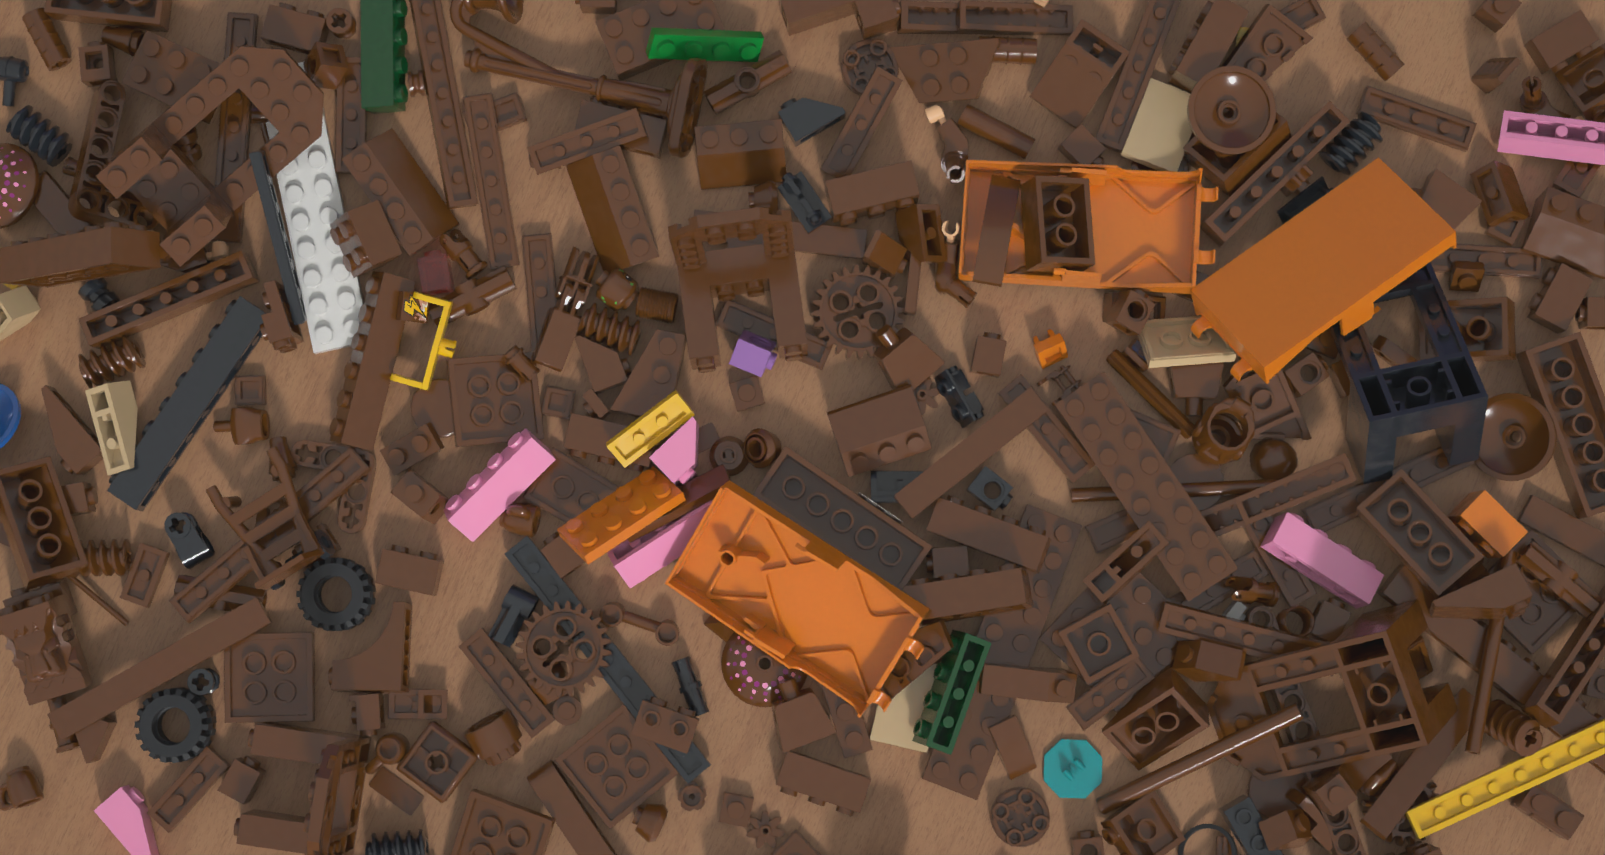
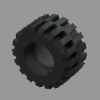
M330 557L313 563V567L307 568L304 571L306 575L304 578H300L298 585H301L300 591H296V597H300V603H297L299 610H303L305 613L303 617L306 620H310L312 622L311 625L316 628H322L325 631L350 630L354 626L365 621L364 618L372 612L370 608L372 604H375L376 598H373V592H376L375 585L371 583L373 578L370 574L366 573V568L355 563L356 561L338 557ZM332 577L344 578L352 590V598L349 605L340 612L328 610L321 598L324 584Z
M171 688L152 694L153 697L147 698L142 703L145 705L143 708L138 709L136 715L140 716L139 721H135L134 728H139V733L135 734L136 739L142 740L143 744L140 747L143 751L148 750L150 752L149 756L153 759L159 758L160 762L178 763L193 759L206 746H210L212 742L210 737L215 735L216 729L213 728V723H217L216 716L212 717L211 711L214 710L212 705L206 704L205 701L207 699L203 695H196L185 688ZM174 707L184 711L190 722V730L187 737L179 743L169 740L162 730V719L165 713Z

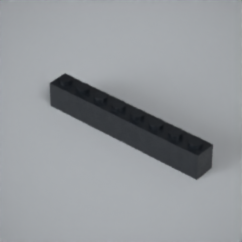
M239 296L237 300L234 299L230 302L225 310L226 317L222 323L216 324L208 335L210 340L205 348H200L193 356L192 362L194 364L190 370L183 372L175 383L177 389L171 397L167 396L159 406V411L161 412L155 421L151 420L143 429L142 435L144 437L138 445L135 444L134 468L113 474L110 477L109 483L111 485L107 491L133 509L144 511L263 337L260 330V324L263 323L261 315L266 314V312L245 298Z

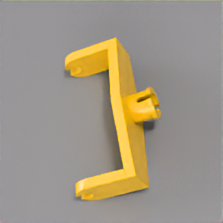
M414 292L413 298L444 306L424 380L421 381L394 373L391 374L390 380L429 390L439 355L452 359L455 351L447 349V347L454 349L457 345L456 340L444 338L453 302L424 293Z

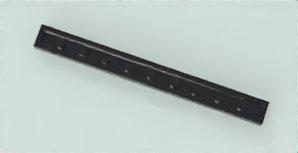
M526 536L504 554L550 611L554 610V602L556 601L561 609H564L567 601L571 602L572 610H575L579 603L582 604L566 582L558 576L530 537ZM583 605L582 613L585 614L588 610ZM564 621L560 624L568 635L573 632L574 626L571 621ZM580 632L573 641L576 642L581 639L585 632ZM607 634L602 636L603 638L610 639ZM612 641L611 644L604 646L606 650L612 652V655L603 658L610 666L600 667L599 671L604 675V680L632 715L637 718L642 701L644 699L650 701L651 696H657ZM584 643L579 646L587 658L591 656L592 646L590 644ZM693 741L687 754L656 743L687 783H690L711 765Z

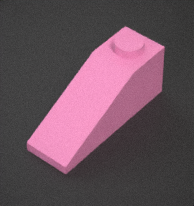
M129 785L120 787L94 810L131 855H159L151 819L147 814L148 807L143 803L145 798L137 788H131Z

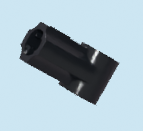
M513 584L502 602V610L488 636L511 648L524 621H528L535 610L539 597Z

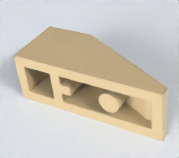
M130 380L106 383L85 390L107 475H113L134 468L138 408Z

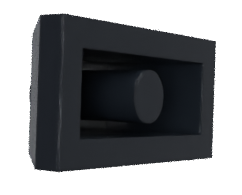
M792 98L780 106L782 110L778 112V118L782 119V125L795 147L846 117V112L842 107L807 98H801L798 101Z

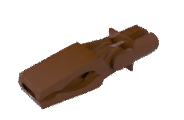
M574 246L564 274L559 277L560 281L555 293L557 298L556 307L549 308L532 358L533 363L543 365L558 372H561L578 330L581 316L576 315L579 307L584 306L590 288L593 287L591 281L600 257L593 255L590 259V253L582 251L578 258L579 248Z

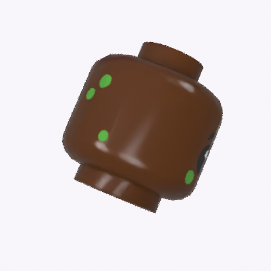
M615 268L610 273L605 269L595 282L599 286L596 291V297L613 311H618L621 308L625 311L639 294L636 291L637 282L620 268Z

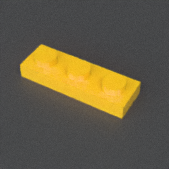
M675 390L607 441L606 446L622 466L626 468L695 415L694 411L678 391Z

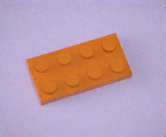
M653 466L643 471L624 486L617 488L616 491L601 501L594 503L575 518L570 519L559 527L557 531L560 537L589 565L686 499L683 492Z

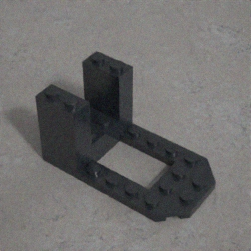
M1431 262L1373 303L1410 296L1435 357L1380 369L1363 324L1345 336L1341 334L1340 321L1329 328L1350 380L1346 441L1363 485L1387 480L1392 477L1396 440L1400 436L1435 429L1449 466L1479 459L1488 394Z

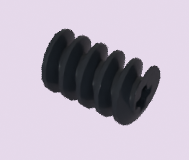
M27 105L9 121L6 132L10 133L11 137L15 140L19 139L20 144L23 146H28L31 152L38 153L40 159L47 160L48 165L55 167L71 151L72 144L67 143L69 134L65 132L58 137L60 127L56 125L49 130L51 120L47 118L40 123L42 114L36 112L30 116L33 107Z
M1363 111L1358 113V119L1355 118L1350 121V127L1342 129V135L1334 137V144L1329 143L1326 145V152H1319L1322 160L1336 172H1342L1349 176L1351 172L1347 165L1350 164L1358 167L1359 163L1355 157L1358 156L1366 159L1367 155L1363 149L1367 148L1373 151L1375 147L1371 141L1375 140L1379 143L1383 141L1380 135V125L1371 115Z
M419 829L417 838L413 837L411 830H407L405 839H402L400 832L396 831L393 840H390L388 833L384 832L382 841H378L376 833H372L371 839L366 843L365 855H430L428 839L425 837L422 829Z

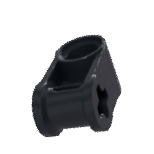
M176 512L166 518L164 523L165 531L176 548L180 560L187 569H191L215 555L211 542L203 533L193 515L187 512ZM184 520L186 524L183 526V530L177 531L176 526L179 525V521Z

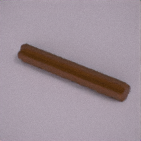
M1114 350L1106 358V361L1174 428L1181 430L1180 434L1185 439L1190 438L1194 424L1119 350Z

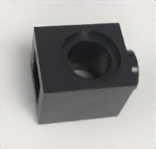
M986 466L983 467L966 489L967 492L993 512L998 507L1003 510L1013 498L1009 493L1013 487ZM987 483L998 485L1000 493L997 498L990 499L984 494V487Z

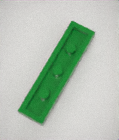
M652 27L646 54L648 59L689 60L690 58H702L708 61L758 62L764 36L760 31Z

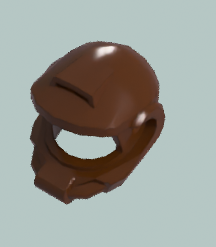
M1236 396L1235 398H1226L1219 403L1209 406L1202 418L1196 421L1191 431L1196 453L1205 461L1215 465H1224L1232 460L1238 461L1255 435L1252 404ZM1223 413L1232 414V415H1234L1237 419H1239V421H1240V423H1241V425H1242L1243 431L1241 430L1240 426L1238 425V423H1237L1235 420H1233L1230 416H1228V415H1226V414H1223Z

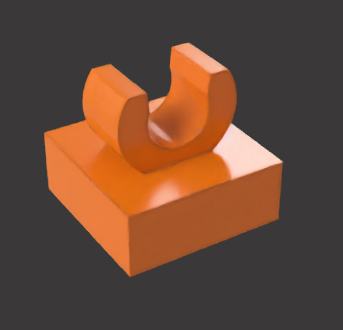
M1051 329L1047 330L1049 338L1043 341H1039L1037 336L1033 337L1037 361L1042 369L1068 358L1063 337L1060 333L1055 334Z

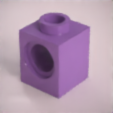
M744 329L737 341L729 364L762 377L766 368L772 370L778 355L773 352L776 342Z

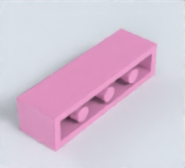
M1504 110L1497 152L1605 165V123Z
M527 428L521 433L514 434L508 441V446L500 454L496 453L489 459L487 467L480 474L473 475L467 482L466 488L459 495L456 494L448 500L443 510L447 520L469 540L474 542L556 460L550 449Z
M713 500L631 543L626 539L607 552L614 567L629 588L644 581L647 577L681 556Z
M1286 512L1275 517L1260 546L1356 609L1370 605L1384 574L1376 570V566L1373 563L1359 559L1352 554L1350 548L1342 544H1336L1328 539V535L1324 531L1308 526L1304 523V519L1295 513Z

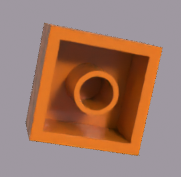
M1486 490L1470 492L1447 516L1487 558L1504 557L1528 533Z

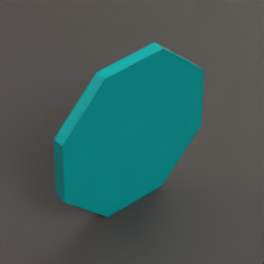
M1060 739L1044 754L1043 780L1059 798L1085 799L1102 783V756L1087 740Z

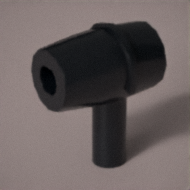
M13 56L0 57V80L4 81L3 106H14L16 82L24 83L28 79L29 64L26 60Z

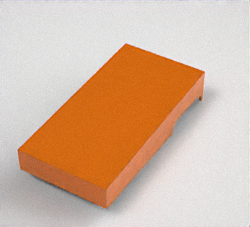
M1378 157L1196 285L1195 288H1192L1191 295L1195 314L1202 317L1192 324L1191 331L1199 339L1206 329L1213 328L1234 350L1241 360L1233 365L1230 373L1238 382L1244 373L1254 370L1268 384L1269 380L1314 338L1338 321H1340L1341 334L1345 336L1372 319V316L1381 310L1378 305L1374 308V301L1450 247L1453 249L1457 248L1456 231Z
M966 160L959 280L973 281L992 175L1021 180L1020 185L1035 175L1089 178L1095 265L1084 271H1072L1065 268H1054V272L1026 271L1021 189L1019 187L1002 283L1132 290V288L1147 292L1191 294V289L1196 287L1197 264L1209 265L1215 263L1216 250H1199L1201 202L1217 201L1219 187H1202L1203 168L1190 172L1126 170L1117 165Z

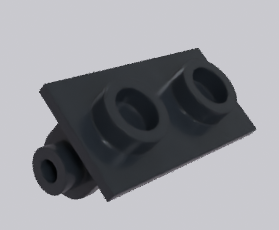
M801 171L796 175L789 172L782 177L783 184L777 188L808 234L832 218Z
M1321 176L1276 211L1282 224L1333 190L1332 187L1328 188L1324 177Z
M955 365L944 370L934 378L939 393L947 400L951 407L952 416L960 423L962 428L985 416L982 412L984 408L976 394L972 392L965 396L963 393L964 390L971 386L962 369L958 370Z

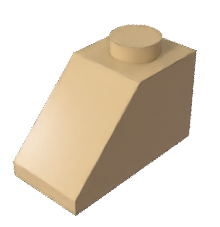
M21 286L0 294V341L30 323L41 310L36 297L31 294L27 286Z

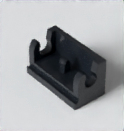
M871 471L870 500L875 503H898L893 496L924 471Z

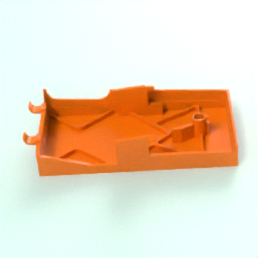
M730 480L718 490L665 582L666 585L788 669H798L841 697L855 708L859 718L872 702L878 704L883 709V712L886 711L892 700L889 695L880 689L904 650H907L918 660L924 650V645L913 638L928 613V607Z

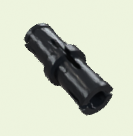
M690 657L672 662L681 686L679 688L680 694L683 693L689 709L696 711L694 717L709 712L700 688L702 683L697 680Z

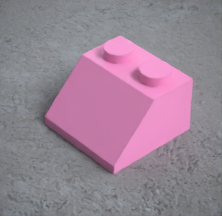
M691 417L649 457L676 486L679 483L685 484L691 481L697 474L694 471L698 466L699 424Z

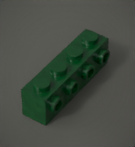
M360 0L361 108L373 114L406 111V102L408 101V89L405 86V74L408 71V62L405 57V45L408 42V35L405 29V17L408 12L406 1Z
M952 630L950 635L954 647L942 657L941 662L937 664L934 670V682L931 690L925 695L923 701L924 710L921 718L914 725V737L912 740L949 755L953 752L991 646V642L956 630Z

